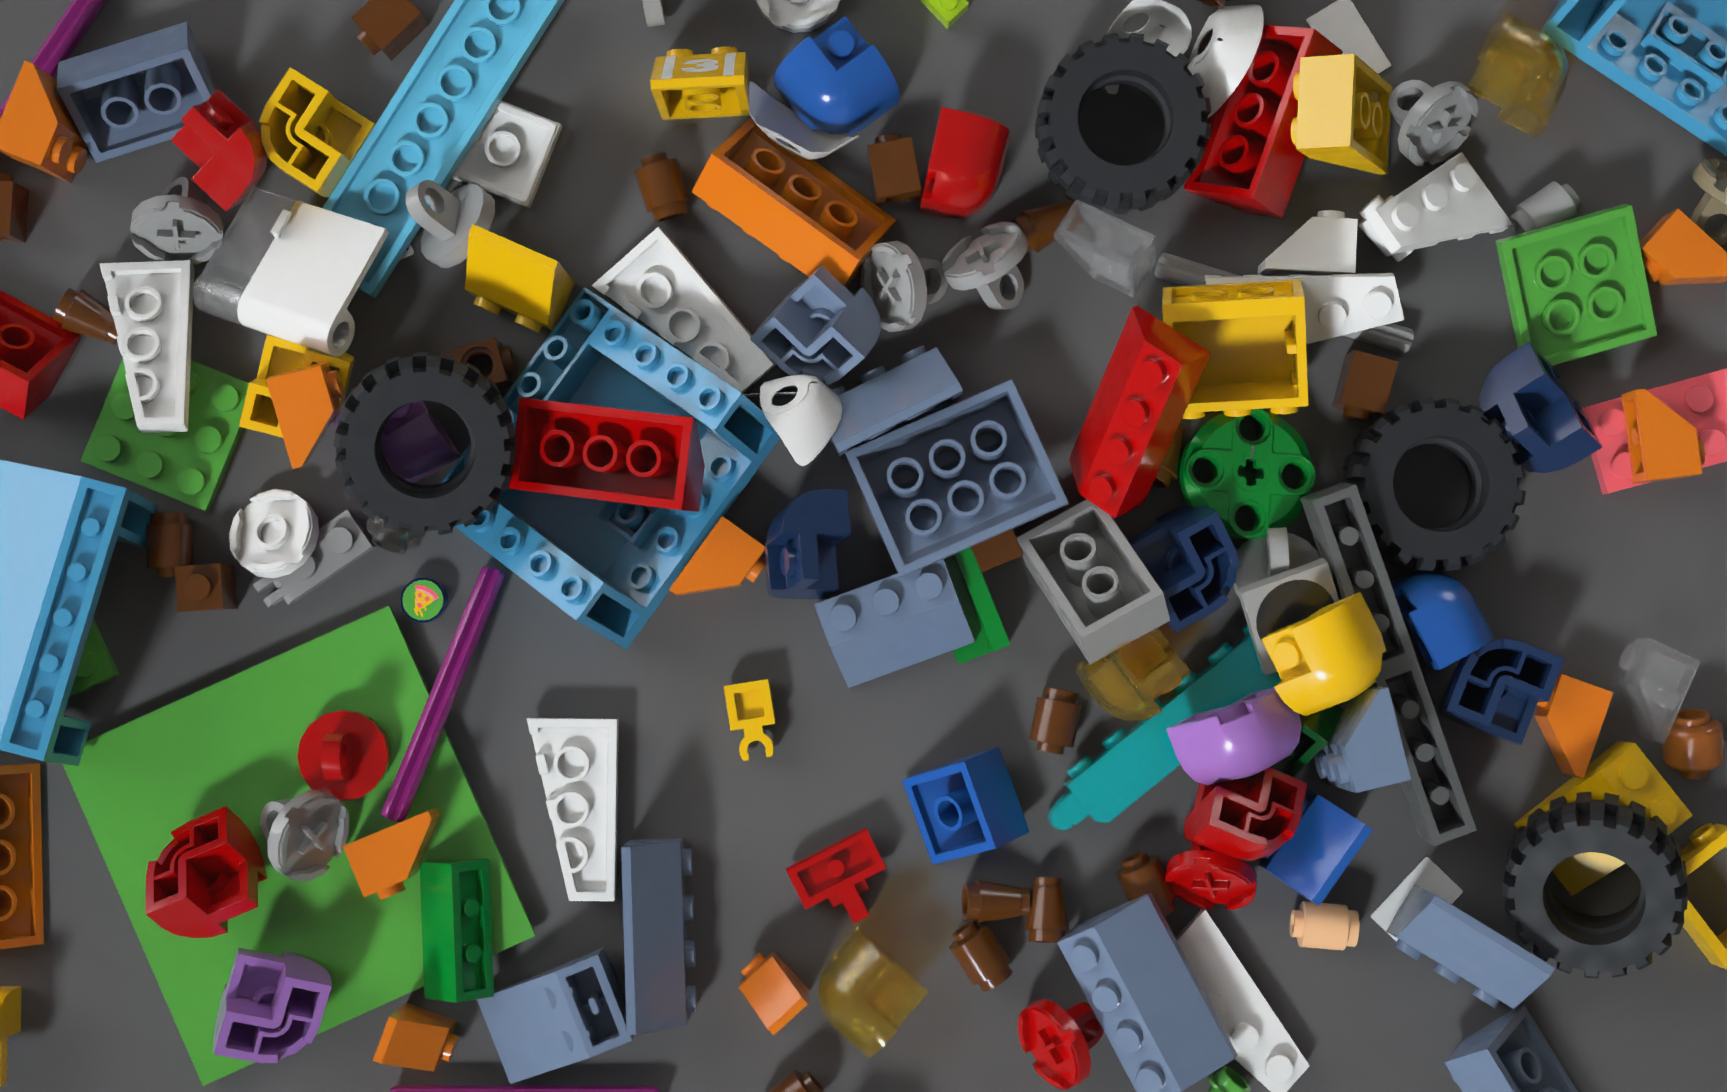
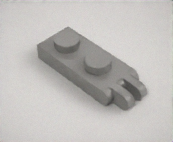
M345 510L319 528L315 550L304 565L289 575L274 579L263 577L253 586L258 593L265 591L272 585L276 586L277 590L263 600L268 608L276 605L283 599L288 605H291L375 548V545L352 511Z

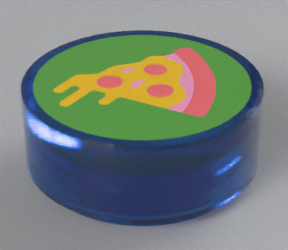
M417 578L410 581L404 587L400 603L403 612L408 618L420 623H429L439 619L444 614L448 605V595L445 588L438 581L430 578Z

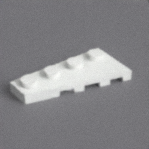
M657 227L591 285L741 393H744L776 365L750 340L752 337L750 332L661 227Z
M191 260L99 263L107 288V299L110 312L114 318L117 331L116 338L119 351L123 357L126 381L138 429L142 434L188 432L195 270Z
M1393 273L1333 274L1327 276L1290 274V276L1243 275L1221 277V275H1204L1206 285L1300 279L1305 296L1306 344L1404 320Z
M526 718L535 747L539 774L542 777L549 817L552 820L556 837V847L569 901H615L617 887L619 719Z
M1201 909L1178 934L1176 940L1238 1054L1235 1060L1269 1091L1287 1092L1310 1065L1207 911Z

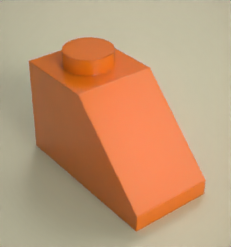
M1679 208L1663 216L1639 242L1646 279L1650 282H1658L1660 285L1724 283L1727 281V252Z
M328 361L274 374L266 379L292 469L300 468L310 460L341 406L339 398L344 397L342 380L337 370H330Z
M1637 389L1621 394L1633 484L1702 474V465L1705 463L1706 453L1704 444L1697 437V430L1694 426L1646 389Z
M721 516L669 590L680 596L742 586L746 579L754 583L766 567L765 558L763 557L765 546Z
M1559 674L1549 702L1537 703L1534 716L1561 773L1584 778L1614 692L1564 674Z
M437 808L343 846L363 897L377 892L379 899L382 900L406 890L403 881L415 876L440 817Z
M775 951L771 952L766 958L761 953H758L740 970L745 977L740 981L738 988L773 1036L808 1005L810 990Z
M406 1002L388 1017L373 1061L380 1064L434 1072L442 1064L443 1060L450 1062L455 1052L459 1036L453 1034L457 1021Z

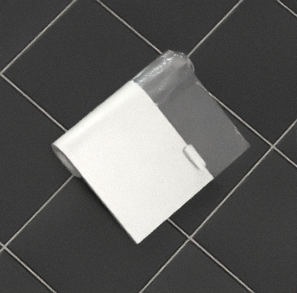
M255 187L247 195L224 234L222 245L219 243L202 274L195 280L192 288L194 304L201 312L333 357L341 356L349 348L355 331V323L347 307L389 232L386 228Z

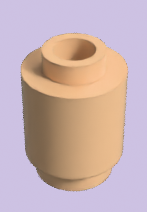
M1306 901L1301 902L1299 910H1292L1290 916V936L1297 937L1299 947L1343 951L1346 946L1355 947L1357 945L1360 927L1357 910H1348L1347 905L1321 903L1318 906L1313 902Z

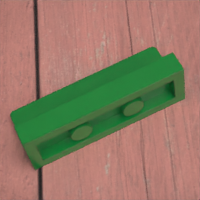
M971 547L945 558L975 640L974 643L953 650L957 662L964 663L1011 645Z
M489 859L421 862L420 891L425 998L459 1003L494 997Z

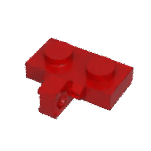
M866 827L785 869L805 910L828 898L833 908L843 903L854 924L870 916L861 896V893L870 889L865 879L887 867Z

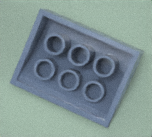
M1012 379L845 452L849 467L900 578L1068 505V500Z

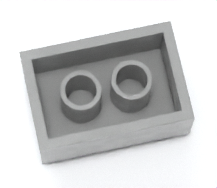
M1084 500L1017 537L1025 565L1090 665L1170 621L1164 593L1112 517L1089 500Z

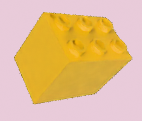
M1300 279L1163 287V322L1211 352L1182 419L1202 418L1205 416V412L1224 411L1225 416L1242 417L1250 415L1252 413L1251 409L1270 408V412L1273 414H1292L1298 411V407L1308 406L1305 296Z

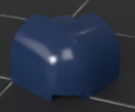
M1530 342L1504 357L1491 369L1482 383L1479 402L1481 409L1484 410L1483 415L1488 420L1496 418L1505 427L1502 433L1506 441L1514 440L1519 449L1518 452L1513 454L1517 464H1524V469L1528 472L1548 473L1565 469L1601 449L1602 445L1579 401H1573L1564 386L1557 380L1560 378L1559 372Z
M819 489L805 492L776 514L768 528L764 548L769 595L782 599H825L839 590L835 545L851 534L847 489Z
M1188 505L1172 510L1157 517V525L1128 540L1164 593L1170 621L1165 624L1175 633L1212 614L1229 600L1226 597L1235 583L1237 567H1240L1236 549L1218 512L1208 505L1195 508Z
M1506 638L1492 640L1459 661L1453 671L1438 712L1465 727L1476 728L1515 745H1522L1537 703L1549 702L1564 658L1522 641Z

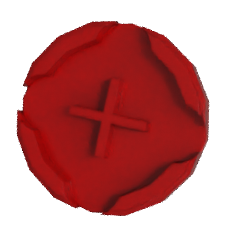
M340 710L324 714L308 726L300 739L297 760L301 776L312 790H323L335 796L339 801H347L364 797L378 786L388 772L391 751L387 735L375 721L371 720L372 718L362 712Z
M1192 841L1191 851L1177 854L1167 863L1165 883L1169 882L1175 897L1186 904L1202 909H1213L1214 903L1226 904L1225 910H1235L1248 905L1255 898L1257 874L1249 864L1241 859L1216 852Z
M1047 999L1037 1000L1022 1010L1018 1019L1017 1030L1020 1044L1025 1053L1032 1052L1037 1060L1032 1065L1046 1082L1062 1090L1070 1089L1084 1082L1090 1075L1091 1069L1089 1050L1099 1042L1104 1033L1089 1003L1081 1002L1065 1011L1058 1004Z

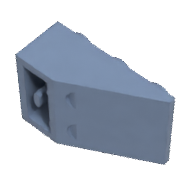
M604 947L494 992V997L477 999L510 1084L591 1058L628 1043L635 1037V1035H627L626 1002Z

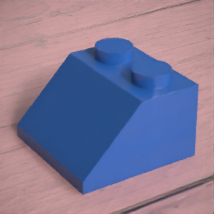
M999 746L962 757L902 780L932 865L996 849L1030 832Z
M1309 792L1304 798L1301 820L1294 836L1274 853L1263 857L1258 865L1302 897L1320 906L1373 830L1319 794Z

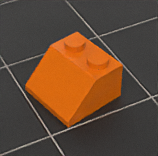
M25 60L0 119V151L21 164L71 183L74 175L80 173L86 163L87 150L85 148L87 145L57 91V80L35 64Z

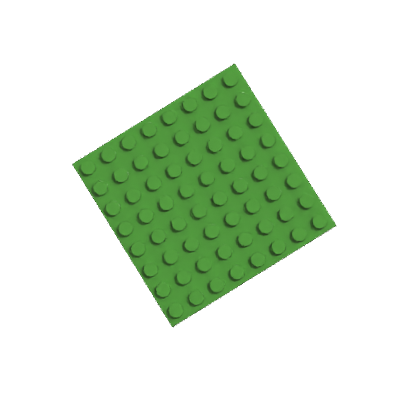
M391 606L382 608L90 739L85 743L79 766L63 764L203 1086L256 1063L213 1054L214 1030L224 986L228 983L238 947L282 956L283 951L291 952L317 962L328 971L331 977L332 988L317 1034L424 987L420 865L415 876L403 881L406 890L382 900L379 899L377 892L363 897L344 849L339 857L333 856L331 861L326 864L330 868L323 875L310 881H294L273 868L268 858V845L262 832L260 818L262 809L267 803L285 798L292 799L296 795L312 790L301 776L297 754L300 739L308 726L322 715L340 710H350L364 713L382 728L388 737L391 757L388 772L376 788L364 797L339 801L341 805L346 807L349 814V834L345 845L398 823L385 818L382 815V809L430 693ZM443 727L405 820L437 808L440 817L421 862L489 859L492 952L494 955L536 936V933L447 731ZM227 806L251 831L265 863L267 879L258 882V907L228 919V933L209 938H189L174 935L161 928L145 914L148 862L157 861L163 849L174 839L171 834L173 830L191 820Z

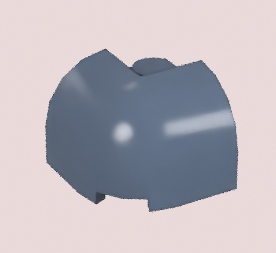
M821 265L807 279L804 278L760 325L750 340L790 376L801 374L816 376L819 380H825L826 384L829 385L846 375L874 347L881 332L880 315L874 301L863 287L855 294H852Z

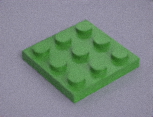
M1618 205L1495 241L1518 348L1530 342L1553 366L1657 336L1632 205Z
M122 359L81 462L210 512L244 430L243 427H239L249 383L191 360L188 432L142 434L136 424L125 376L126 370Z

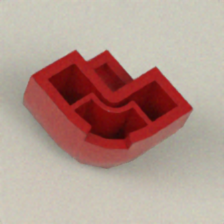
M217 89L206 102L192 106L180 119L185 125L174 135L171 141L200 168L191 179L226 212L239 205L256 187L266 169L267 153L261 141V132L255 122L221 89Z
M941 107L919 212L942 218L960 219L980 212L992 200L999 184L1010 137L1009 128L1000 122L984 116Z
M1270 767L1259 772L1250 782L1239 778L1211 785L1199 783L1194 809L1185 818V838L1216 852H1221L1250 862L1269 856L1294 836L1301 820L1307 783Z
M224 806L173 830L171 834L174 839L163 849L157 861L148 862L145 914L161 928L174 935L189 938H209L228 933V919L258 907V882L267 879L265 863L260 848L243 821L227 806Z

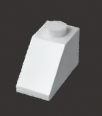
M1319 211L1317 217L1309 219L1258 266L1257 275L1290 276V274H1308L1309 276H1327L1333 274H1355L1358 219L1345 218V212Z

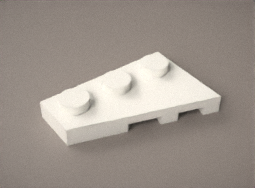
M1462 152L1366 216V219L1391 254L1434 246L1441 241L1456 238L1458 241L1469 239L1476 234L1486 232L1490 234L1499 233L1513 225Z

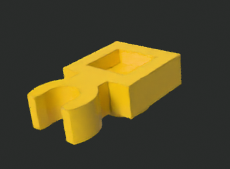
M769 679L724 686L730 731L744 729L745 737L739 745V753L742 760L747 761L750 759L748 747L753 741L762 742L765 746L766 757H772L774 744L772 739L764 733L763 729L765 725L776 724Z

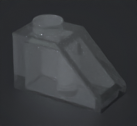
M1077 199L1054 232V239L1095 280L1133 298L1156 264V235Z
M1651 638L1636 639L1634 644L1630 643L1625 648L1619 662V667L1622 668L1618 680L1640 738L1650 743L1664 744L1701 661Z

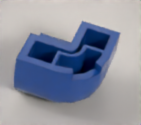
M846 16L813 40L810 36L804 39L783 59L774 75V87L800 120L814 132L819 130L828 134L847 133L850 136L870 125L899 103L900 93L898 84L886 61L874 44L869 46Z
M1432 571L1415 572L1390 582L1406 629H1408L1429 669L1441 670L1478 650L1495 637L1470 592L1459 580L1446 573Z

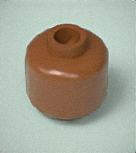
M1703 709L1678 710L1672 714L1671 719L1663 724L1661 735L1664 762L1668 767L1680 771L1682 777L1688 779L1707 777L1710 770L1719 767L1725 759L1723 726L1720 721L1711 717L1710 712Z

